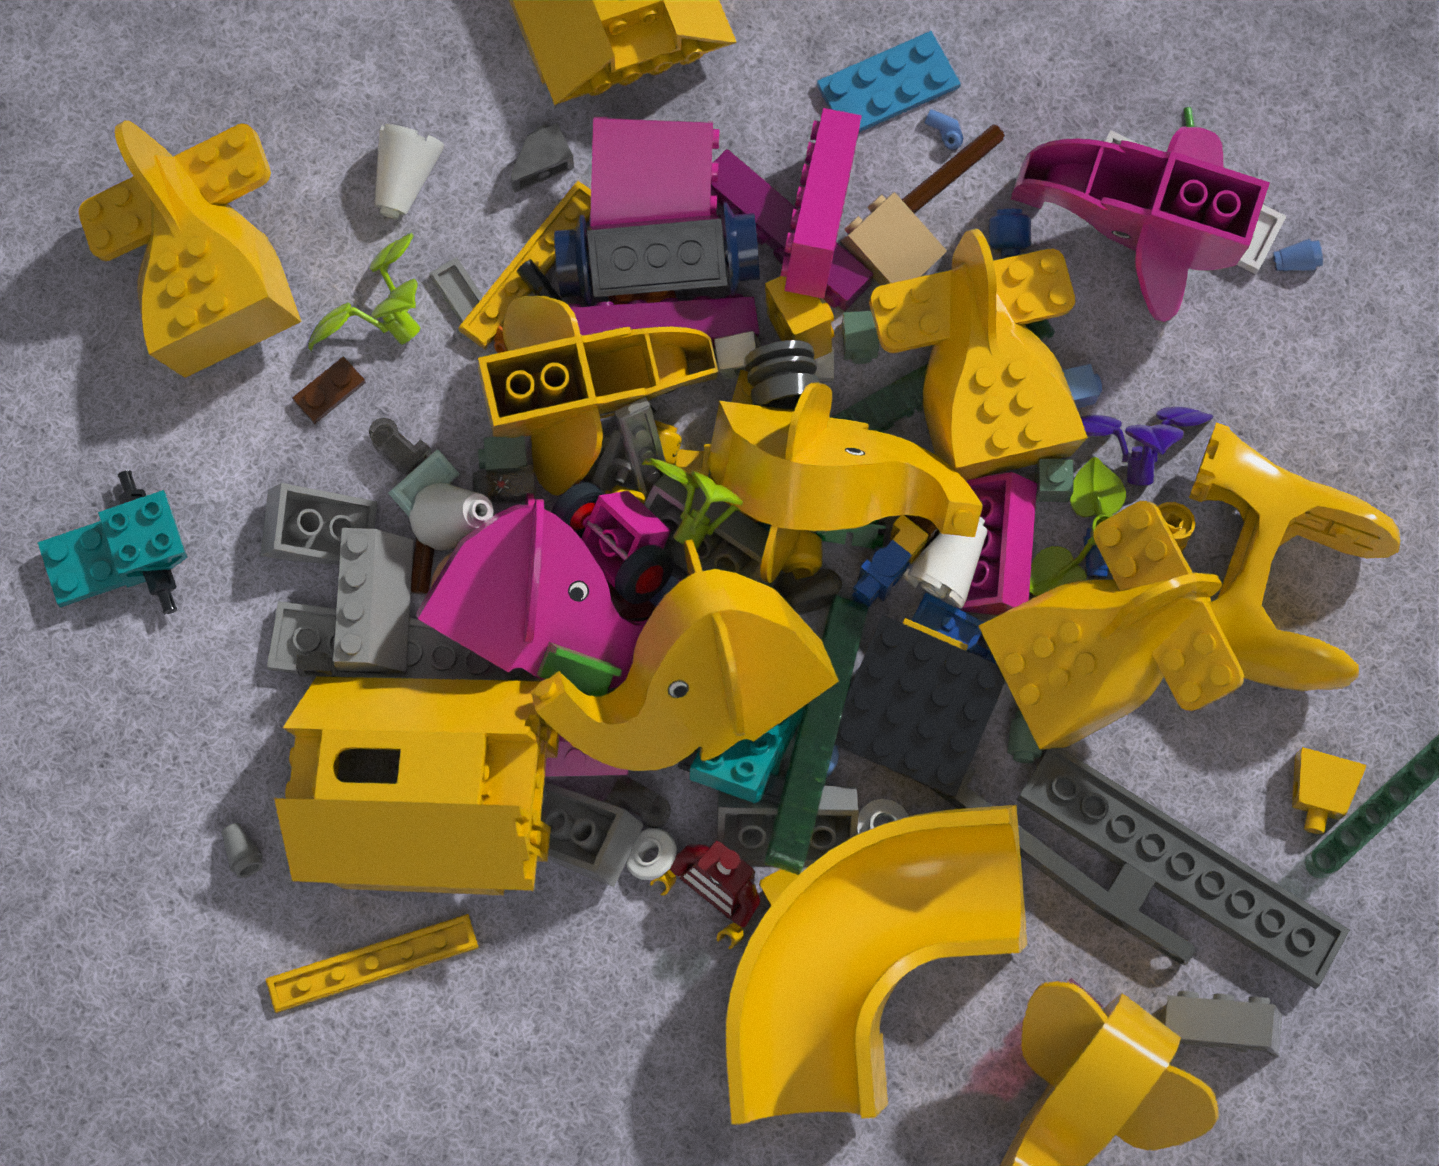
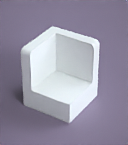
M753 331L714 339L718 369L725 379L738 378L737 369L745 367V357L751 351L760 347L759 339Z

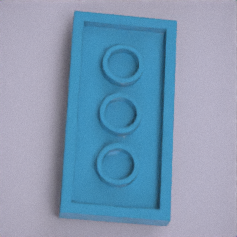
M932 30L817 81V87L829 109L862 115L859 132L956 90L961 85Z

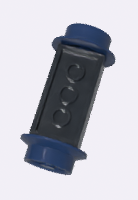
M723 202L726 236H723L721 214L589 226L588 229H586L584 215H580L575 229L557 230L554 233L560 296H582L587 306L590 307L593 306V295L594 297L726 286L725 263L728 262L731 296H734L741 281L760 280L755 213L734 215L728 203Z

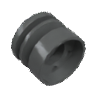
M786 340L770 343L751 351L745 357L744 365L745 370L748 372V383L754 387L751 390L752 405L795 410L805 387L810 383H820V379L813 375L817 369V364L813 360V346L808 342L800 340Z

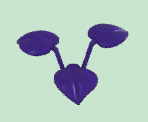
M1166 407L1156 412V417L1163 420L1161 425H1132L1125 429V433L1128 436L1143 443V446L1133 447L1132 453L1128 452L1123 431L1120 429L1122 427L1120 420L1104 415L1081 416V420L1088 436H1106L1110 434L1117 436L1122 450V462L1128 463V483L1133 485H1150L1154 482L1155 462H1157L1158 453L1163 455L1171 445L1181 440L1184 436L1183 430L1171 425L1174 424L1181 427L1196 426L1212 420L1213 415L1188 407Z

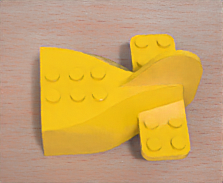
M125 120L115 126L116 142L133 177L86 199L80 205L78 213L90 251L102 261L113 260L147 244L139 269L137 292L143 333L149 355L186 378L302 322L275 249L261 231L228 204L263 186L270 179V167L257 132L249 125L241 123L172 156L162 145L133 122Z
M979 229L968 230L964 233L954 251L951 270L881 285L873 290L869 299L879 343L885 351L898 353L932 345L923 385V407L935 455L955 469L965 481L1036 465L1039 458L1062 459L1071 457L1088 438L1059 362L1050 349L1025 326V324L1066 315L1074 307L1076 302L1075 294L1063 254L1059 250L1052 248L993 261L987 240Z
M1136 502L1104 520L1094 530L1093 537L1114 580H1083L1064 584L978 625L1039 749L1068 747L1130 714L1149 699L1163 677L1178 705L1187 711L1202 709L1237 690L1244 682L1243 670L1209 605L1211 602L1210 597L1222 587L1219 577L1213 574L1193 573L1159 508L1152 502Z

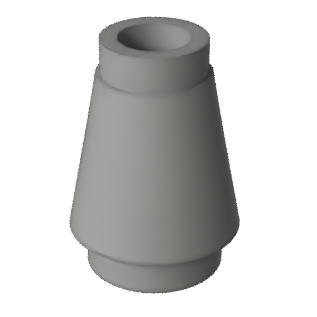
M234 823L225 827L221 834L230 871L235 872L239 878L250 876L259 871L263 866L261 862L263 855L244 829H242L240 823Z

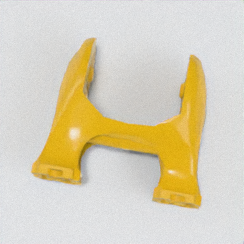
M1216 422L1189 498L1198 502L1223 501L1237 509L1244 523L1218 598L1209 604L1243 670L1244 679L1296 691L1343 689L1359 677V665L1345 651L1320 639L1277 630L1262 607L1272 560L1278 547L1297 535L1345 554L1362 558H1389L1400 550L1399 529L1392 518L1362 499L1331 486L1307 480L1274 464L1243 442L1228 426Z

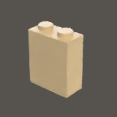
M895 192L887 198L882 194L867 207L871 212L863 220L857 216L844 228L848 234L840 240L849 252L873 273V278L880 286L921 277L947 252L943 245Z

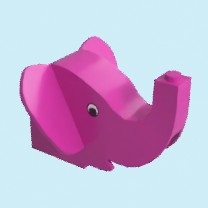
M1181 127L1172 136L1167 152L1121 140L1120 145L1079 138L1060 139L1041 144L1031 150L1024 158L1010 199L1039 209L1042 208L1044 202L1059 205L1078 215L1107 238L1136 251V272L1149 312L1155 320L1166 322L1179 311L1186 287L1188 269L1198 271L1217 270L1234 267L1238 264L1250 246L1270 182L1224 168L1222 143L1214 132L1201 127Z
M526 493L525 505H514L495 514L458 542L416 612L418 620L508 673L514 668H522L539 679L545 680L539 677L537 673L549 642L612 663L622 669L620 677L613 675L609 688L619 687L626 680L633 664L634 649L638 637L649 620L630 621L618 614L611 601L609 586L603 571L583 540L558 516L544 509V500H535L534 493Z

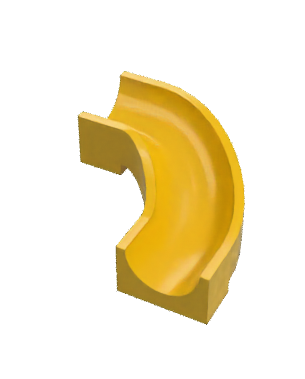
M1016 805L949 809L917 814L885 823L856 835L828 851L807 867L784 889L765 913L751 936L739 962L730 992L726 1018V1059L731 1124H746L750 1121L766 1117L810 1112H846L858 1114L861 1118H876L888 1105L883 1033H880V1021L884 1006L898 983L911 970L931 960L945 957L1020 953L1028 945Z

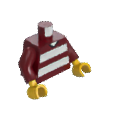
M717 840L709 847L706 844H689L676 855L671 868L661 877L651 880L650 886L655 881H662L666 888L660 895L664 896L676 883V876H679L680 880L733 921V923L723 928L716 937L717 942H720L727 934L731 938V945L728 948L730 950L743 940L744 932L742 927L745 928L748 925L760 902V897L754 884L755 871L739 857L737 852L728 849Z

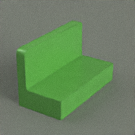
M549 642L537 675L541 678L549 679L559 671L580 691L594 696H603L607 694L613 675L620 677L622 669L612 663Z

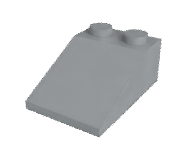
M280 483L268 490L260 556L287 561L339 565L342 528L374 529L377 501Z
M544 781L541 821L551 827L548 860L585 877L615 887L644 824L623 808Z

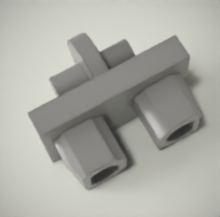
M613 430L612 435H603L602 448L599 454L602 458L598 465H592L582 480L597 486L605 494L606 490L611 491L616 484L623 485L626 477L633 478L620 431Z

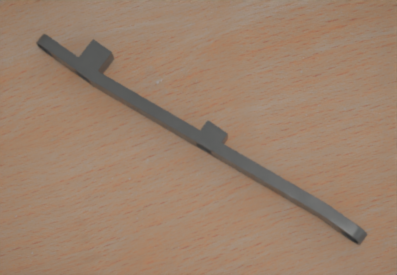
M832 686L813 699V701L835 718H838L846 696ZM970 766L956 798L932 789L957 809L993 807L967 787L976 771ZM1018 825L1021 857L1096 913L1177 963L1188 965L1196 948L1184 938L1138 911L1156 882L1155 880L1125 863L1106 891Z

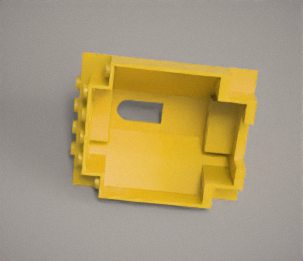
M509 0L541 83H546L554 105L588 93L590 96L600 95L612 85L618 83L622 86L632 84L644 74L658 75L676 63L680 62L681 65H688L701 58L703 54L737 43L719 0Z
M316 676L283 726L284 730L295 736V744L289 754V762L292 769L290 781L287 782L285 788L286 798H274L292 881L333 883L343 889L480 895H504V890L534 891L536 863L548 862L551 827L541 821L546 758H557L559 734L536 713L531 691L541 681ZM346 749L401 750L397 784L346 783L339 781L337 776L340 753Z

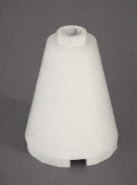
M393 124L381 125L375 191V206L380 208V215L398 220L399 215H407L443 151L444 144L442 141L430 135L427 136L425 141L424 137L417 134L418 131Z
M435 483L426 486L416 494L409 519L412 531L422 544L428 545L435 550L444 551L454 549L463 537L493 516V506L491 501L483 494L447 483Z
M980 517L975 537L941 534L940 532L906 568L903 573L904 579L915 588L920 583V586L929 592L930 595L962 609L966 602L988 531L983 526L985 523L984 519Z

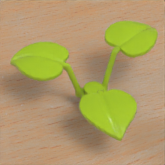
M412 232L383 248L370 264L372 272L380 269L391 292L388 298L375 307L371 316L355 307H351L349 302L331 310L319 321L312 332L308 344V349L311 352L314 344L335 333L349 317L354 315L378 327L383 333L389 331L401 345L416 336L421 327L408 313V309L416 308L415 294L418 282L413 278L395 288L388 274L389 265L398 260L408 248L414 237ZM381 317L384 322L382 323L376 319Z
M1091 458L1079 470L1073 480V494L1070 498V505L1078 516L1087 518L1096 515L1090 532L1091 538L1074 560L1071 552L1060 546L1047 547L1035 556L1031 564L1029 593L1036 597L1058 586L1087 580L1086 572L1078 564L1083 561L1090 549L1096 544L1093 537L1094 530L1098 524L1116 514L1125 503L1126 490L1123 482L1099 458Z
M653 458L644 459L642 465H654L667 476L681 482L687 490L684 511L680 516L682 522L673 536L674 539L683 545L684 541L692 539L697 551L706 534L711 536L714 530L733 512L741 511L733 505L743 504V501L736 494L722 485L715 484L712 479L703 474L692 471V476H690L687 472L673 464ZM695 488H701L707 498L700 511L693 509L690 513ZM725 501L733 503L709 525L711 518L706 515V512L712 502Z

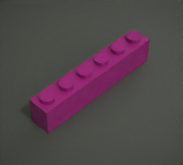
M726 149L714 161L718 162V182H711V196H717V202L723 207V202H727L734 215L755 213L757 243L760 245L766 243L774 250L773 255L783 264L784 256L790 257L791 255L784 251L788 232L795 233V231L790 229L793 209L797 208L729 149ZM837 242L824 300L831 307L837 308L839 306L843 311H846L870 287L873 273Z
M742 294L728 295L721 299L699 296L688 301H679L678 298H666L656 303H647L645 300H633L623 305H614L612 302H600L590 307H581L580 304H568L576 316L581 335H590L624 327H630L631 330L651 327H684L706 333L711 338L713 348H716L714 339L751 331L755 333L757 338L760 334L754 297H744Z

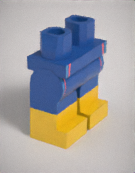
M900 515L893 524L889 545L876 551L872 562L867 559L860 567L858 582L853 588L855 592L851 598L866 610L870 608L878 597L885 601L890 595L892 587L903 576L906 568L925 549L929 534L906 516Z

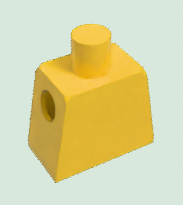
M1304 747L1295 754L1292 808L1307 812L1304 825L1305 831L1314 834H1324L1328 818L1339 821L1346 815L1364 774L1365 764Z

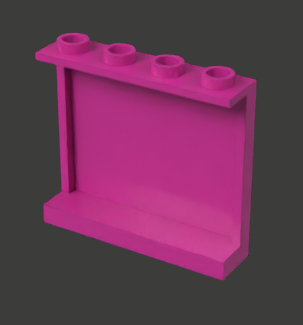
M594 117L590 226L716 215L717 196H711V182H718V162H712V149H719L720 129H713V121L691 122Z

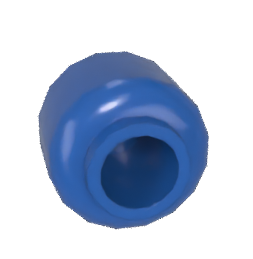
M1023 209L997 210V215L989 219V244L992 249L1001 251V257L1021 255V250L1031 246V219L1028 215L1023 214Z

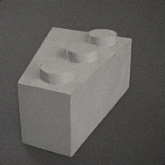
M1178 991L1177 996L1168 995L1165 1026L1181 1037L1179 1044L1209 1048H1236V1051L1247 1052L1248 1050L1269 1051L1270 1056L1279 1057L1282 1014L1275 1004H1270V999L1248 997V1002L1234 1001V996L1228 994H1213V999L1199 998V993L1192 991Z

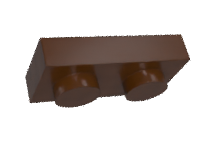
M343 356L293 396L292 399L315 425L363 386L366 381Z

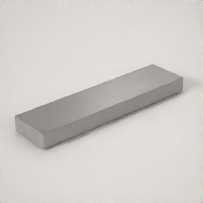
M646 397L614 412L636 489L644 494L646 501L654 484L664 473L654 465H642V462L647 458L666 461L651 405Z

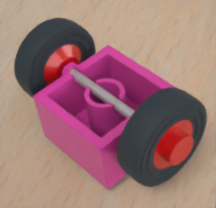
M584 482L568 489L554 504L551 512L569 525L583 540L603 571L605 579L616 588L617 592L626 601L632 604H640L653 598L663 589L673 571V560L663 550L671 530L630 491L604 494L597 486Z

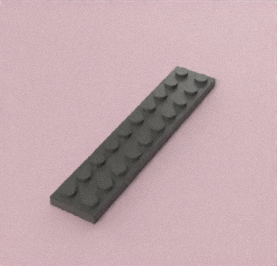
M1062 748L1047 750L1017 798V801L1121 867L1127 863L1156 881L1153 885L1154 888L1314 989L1318 988L1350 931V929Z

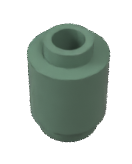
M1021 711L1015 712V719H1012L1010 723L1007 753L1012 755L1013 760L1016 762L1030 764L1034 762L1035 758L1041 757L1042 749H1039Z

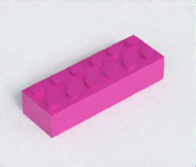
M823 108L820 121H813L810 139L816 141L815 143H808L805 158L806 164L803 165L800 180L801 186L798 187L795 202L796 208H800V210L793 209L790 229L795 231V233L788 232L784 252L791 255L790 257L784 256L780 276L787 277L784 291L823 299L825 297L862 115Z

